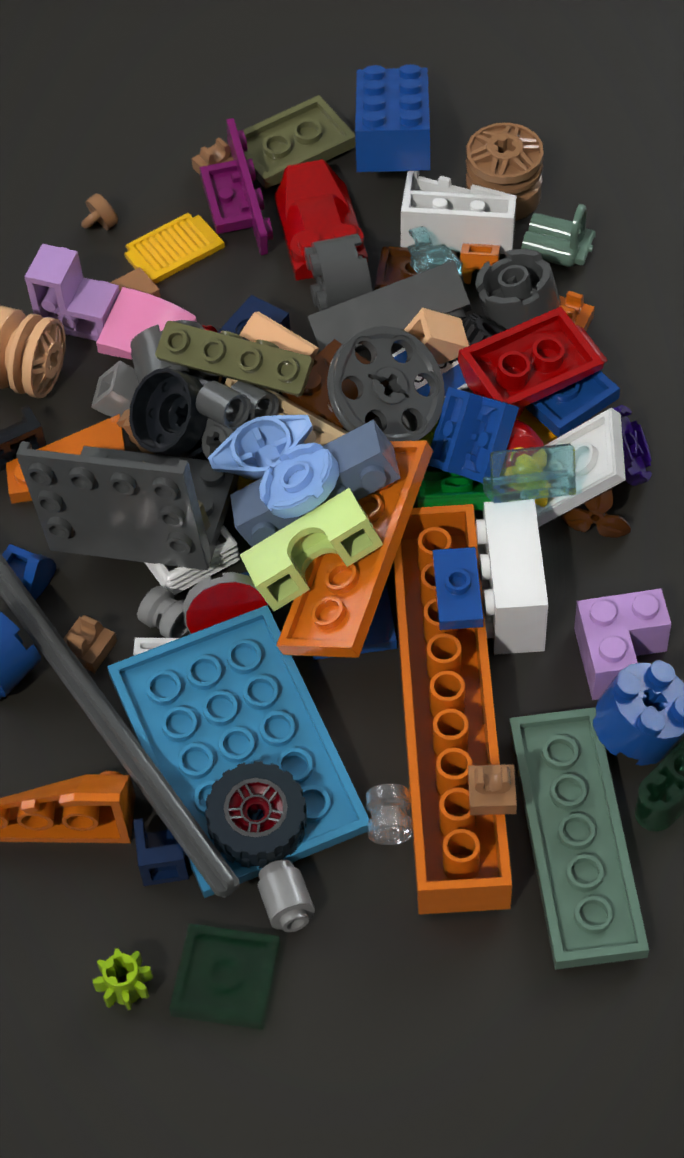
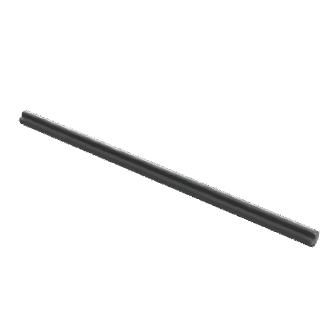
M0 553V595L215 895L222 896L223 898L231 896L240 886L238 877Z

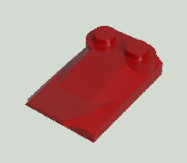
M323 159L288 165L284 169L281 183L274 198L295 280L314 278L312 271H308L304 255V248L311 247L312 242L358 233L362 244L355 247L358 256L366 258L368 263V256L364 246V233L358 226L345 182L336 175Z
M561 306L459 350L458 363L465 382L473 394L518 406L519 410L516 419L521 416L525 406L603 369L604 363L608 361L584 328L575 325Z

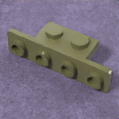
M174 321L166 322L155 352L156 358L161 361L298 397L304 393L314 364V360L310 356L280 349L277 345L268 341L257 340L252 342L244 340L241 336L229 331L222 330L220 333Z

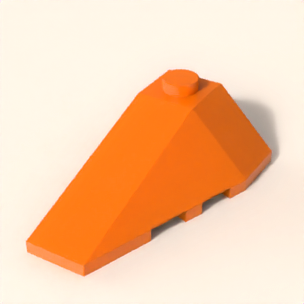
M115 771L85 774L0 798V842L131 843L136 797L131 776Z

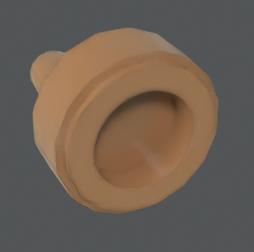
M95 193L85 201L91 214L82 221L81 225L83 228L88 229L98 222L106 230H109L118 223L117 214L102 195Z

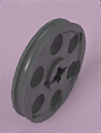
M389 326L365 329L340 346L329 366L327 376L329 400L337 419L348 432L366 424L365 417L367 413H373L381 420V430L389 441H418L427 435L439 420L445 398L441 370L429 349L419 339L404 330ZM393 343L401 344L407 352L405 363L398 362L392 356L391 347ZM357 344H362L369 349L371 353L370 364H363L357 359L355 355ZM416 376L423 377L429 383L430 393L428 396H422L416 391L414 386ZM344 379H349L357 385V399H349L344 395L342 391ZM385 380L389 382L388 389L392 391L389 395L384 394L385 387L380 384ZM404 411H409L416 417L418 424L416 431H409L404 427L401 418Z

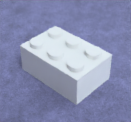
M535 499L484 502L483 519H476V536L487 639L492 638L494 655L545 651L548 598Z

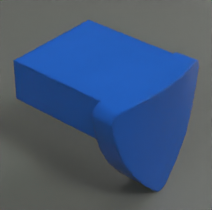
M9 544L2 554L31 596L36 600L48 586L56 571L54 560L41 554L31 553L12 544Z

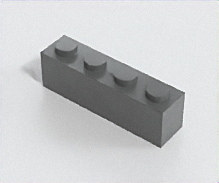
M453 260L308 315V319L319 349L322 351L334 339L343 344L357 333L368 328L389 326L404 330L422 307L461 318V320L466 318L465 312L472 310L457 266ZM357 344L355 352L359 353L368 348L362 344Z

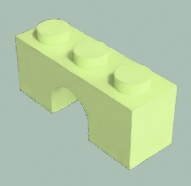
M350 488L246 550L240 556L255 587L271 609L276 611L310 590L305 580V572L309 564L317 557L327 553H335L341 557L348 567L384 544Z

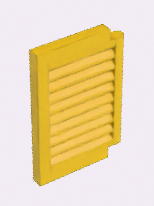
M186 213L126 244L128 251L125 252V258L135 269L141 267L156 284L225 248V243L200 215L192 217L189 213Z

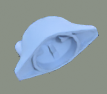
M308 415L257 417L238 427L208 457V460L214 471L237 474L248 480H259L263 478L264 472L269 466L274 469L282 462L278 457L283 452L299 444H305V439L313 429L312 423Z

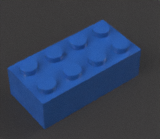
M408 64L397 69H385L382 66L372 65L357 70L355 119L357 172L430 170L428 68H420L418 65Z

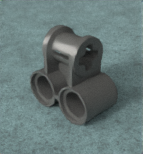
M217 381L206 383L200 389L196 398L197 411L208 418L206 429L202 436V449L206 458L245 422L257 417L277 415L279 411L278 398L256 385L237 381L231 388Z

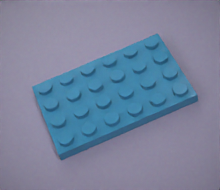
M268 605L107 666L110 678L137 741L209 839L205 810H207V795L212 791L211 786L228 769L232 770L241 763L252 764L254 761H263V764L268 765L272 763L278 765L279 769L284 772L287 770L293 775V780L296 783L299 782L303 797H305L307 826L304 827L305 835L302 842L297 844V850L292 855L288 854L284 857V860L295 862L371 830V821L292 655H283L276 646L281 632ZM259 809L258 813L248 816L252 820H260L264 816L263 810ZM222 852L220 853L238 877L240 884L258 877L262 869L259 866L242 867L240 863H232L226 859V855ZM187 856L204 898L214 895L215 893Z

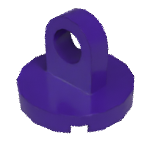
M619 405L613 409L621 414L625 478L628 484L636 486L647 482L652 476L650 471H646V467L651 466V454L641 425L636 420L630 422L627 417L632 411L624 405Z

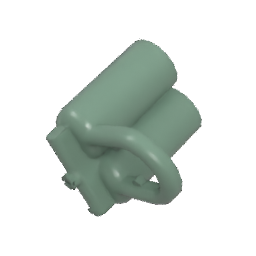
M579 204L573 221L534 212L529 230L524 235L521 249L538 251L541 253L542 259L548 263L572 267L575 264L584 265L588 252L593 251L594 245L591 244L594 237H596L594 230L586 228L587 207L584 204Z

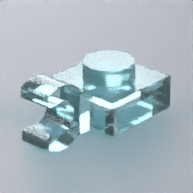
M424 226L409 229V234L415 241V244L408 246V251L411 254L410 266L418 274L454 260L459 275L462 276V262L445 244L433 245L431 236Z

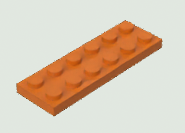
M427 440L390 441L394 447L401 479L358 500L384 545L348 567L341 557L335 553L323 554L309 564L305 572V580L310 590L293 600L276 644L283 655L359 658L433 453Z

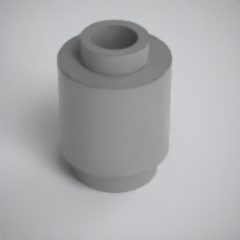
M278 860L267 864L258 874L260 881L257 887L271 926L276 929H283L285 932H294L302 929L313 916L315 908L301 871L294 867L293 863L289 860Z

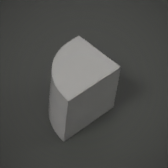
M119 361L103 373L98 379L91 407L105 415L113 417L120 414L121 417L125 410L130 409L132 397L139 385L135 369Z

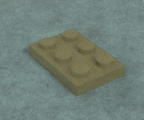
M320 95L243 130L247 142V152H244L245 159H252L256 179L265 190L281 183L284 169L288 165L321 159L327 161L356 147L355 134Z

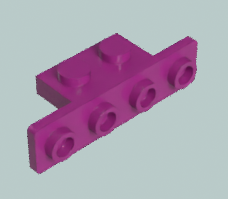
M234 118L226 119L227 140L233 160L200 167V176L216 234L252 227L260 255L268 254V240L273 239L271 222L269 217L263 218L261 210H264V200L261 189H254L252 181L256 180L252 159H245L244 152H247L245 133L243 130L237 131Z

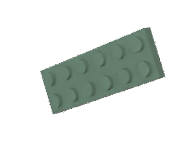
M596 707L509 718V730L555 970L648 958L649 946L606 749L599 741L593 727Z

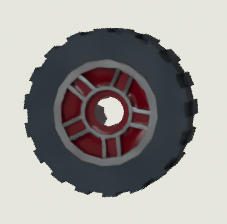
M254 761L252 764L241 763L236 768L228 769L222 773V777L211 786L212 791L207 795V810H205L210 839L214 840V846L219 853L222 852L226 855V859L232 863L238 862L242 867L250 868V866L263 868L274 861L284 860V857L288 854L292 855L297 850V844L302 842L305 835L304 827L307 826L306 801L299 782L296 783L293 780V775L287 770L284 772L279 769L278 765L272 763L271 765L263 764V761ZM259 809L263 810L264 816L260 820H252L248 816L258 813Z

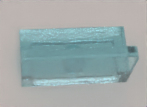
M571 444L502 450L490 453L491 477H483L484 494L493 503L576 495L575 448Z

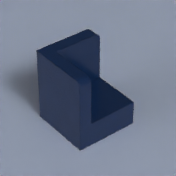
M143 818L133 819L138 867L143 885L149 886L188 880L186 854L169 829L146 833Z

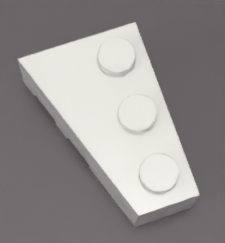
M408 171L401 207V247L454 250L456 253H459L463 243L500 245V254H505L506 251L513 249L516 195L474 184L470 189L451 185V178L440 176L438 181L419 176V171Z

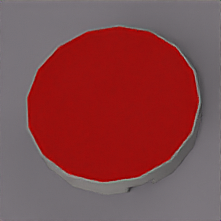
M227 572L222 573L223 577L213 580L210 576L199 581L189 590L183 602L185 626L190 634L266 606L268 603L259 593L251 577L248 575Z

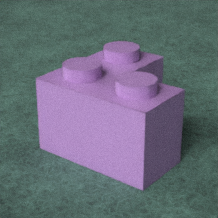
M46 244L41 245L25 275L34 314H39L43 318L52 317L59 319L67 335L94 341L98 340L120 293L118 285L84 278L78 251Z
M661 588L577 601L574 630L592 700H597L601 697L619 671L630 664L638 663L636 656L667 651L671 620Z

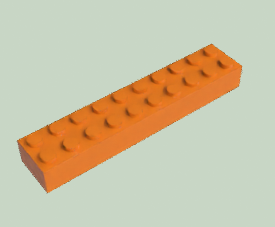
M473 504L412 508L393 561L418 915L511 909L512 878L505 814L470 815L468 766L500 765ZM475 547L483 611V627L440 630L433 550Z

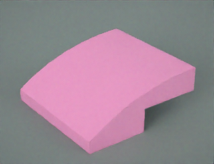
M122 287L96 342L98 353L132 360L130 344L132 339L140 332L155 325H159V329L162 331L167 321L189 320L197 322L196 316L159 297Z

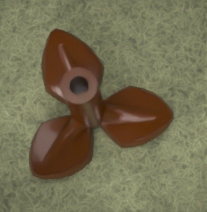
M614 487L584 502L588 510L575 507L561 515L562 520L568 526L581 532H587L592 523L596 524L599 534L605 537L618 538L631 532V527L624 518L617 515H607L606 513L613 506L612 491Z

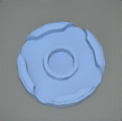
M314 442L299 444L283 452L278 457L282 462L274 469L271 466L267 468L261 480L259 491L260 499L273 515L284 519L299 517L314 510L326 500L337 483L339 464L330 451L324 449L321 444Z

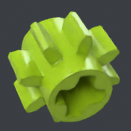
M115 948L114 955L110 956L106 961L100 959L97 961L103 976L93 979V984L96 992H105L103 998L108 1008L116 1002L125 1005L127 1010H131L132 1003L140 997L148 999L149 993L143 982L153 979V974L150 966L141 967L142 958L139 951H135L130 956L121 953L119 948ZM127 975V981L120 983L119 977Z

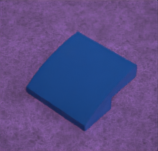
M448 386L442 413L432 440L431 448L433 453L428 465L483 484L496 486L519 407Z

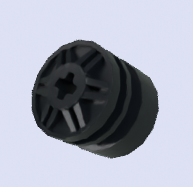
M169 368L156 369L146 375L135 389L130 403L129 422L133 437L139 445L153 453L208 460L202 449V436L206 429L208 418L197 411L196 398L200 389L206 383L217 380L198 375L192 376L186 372Z

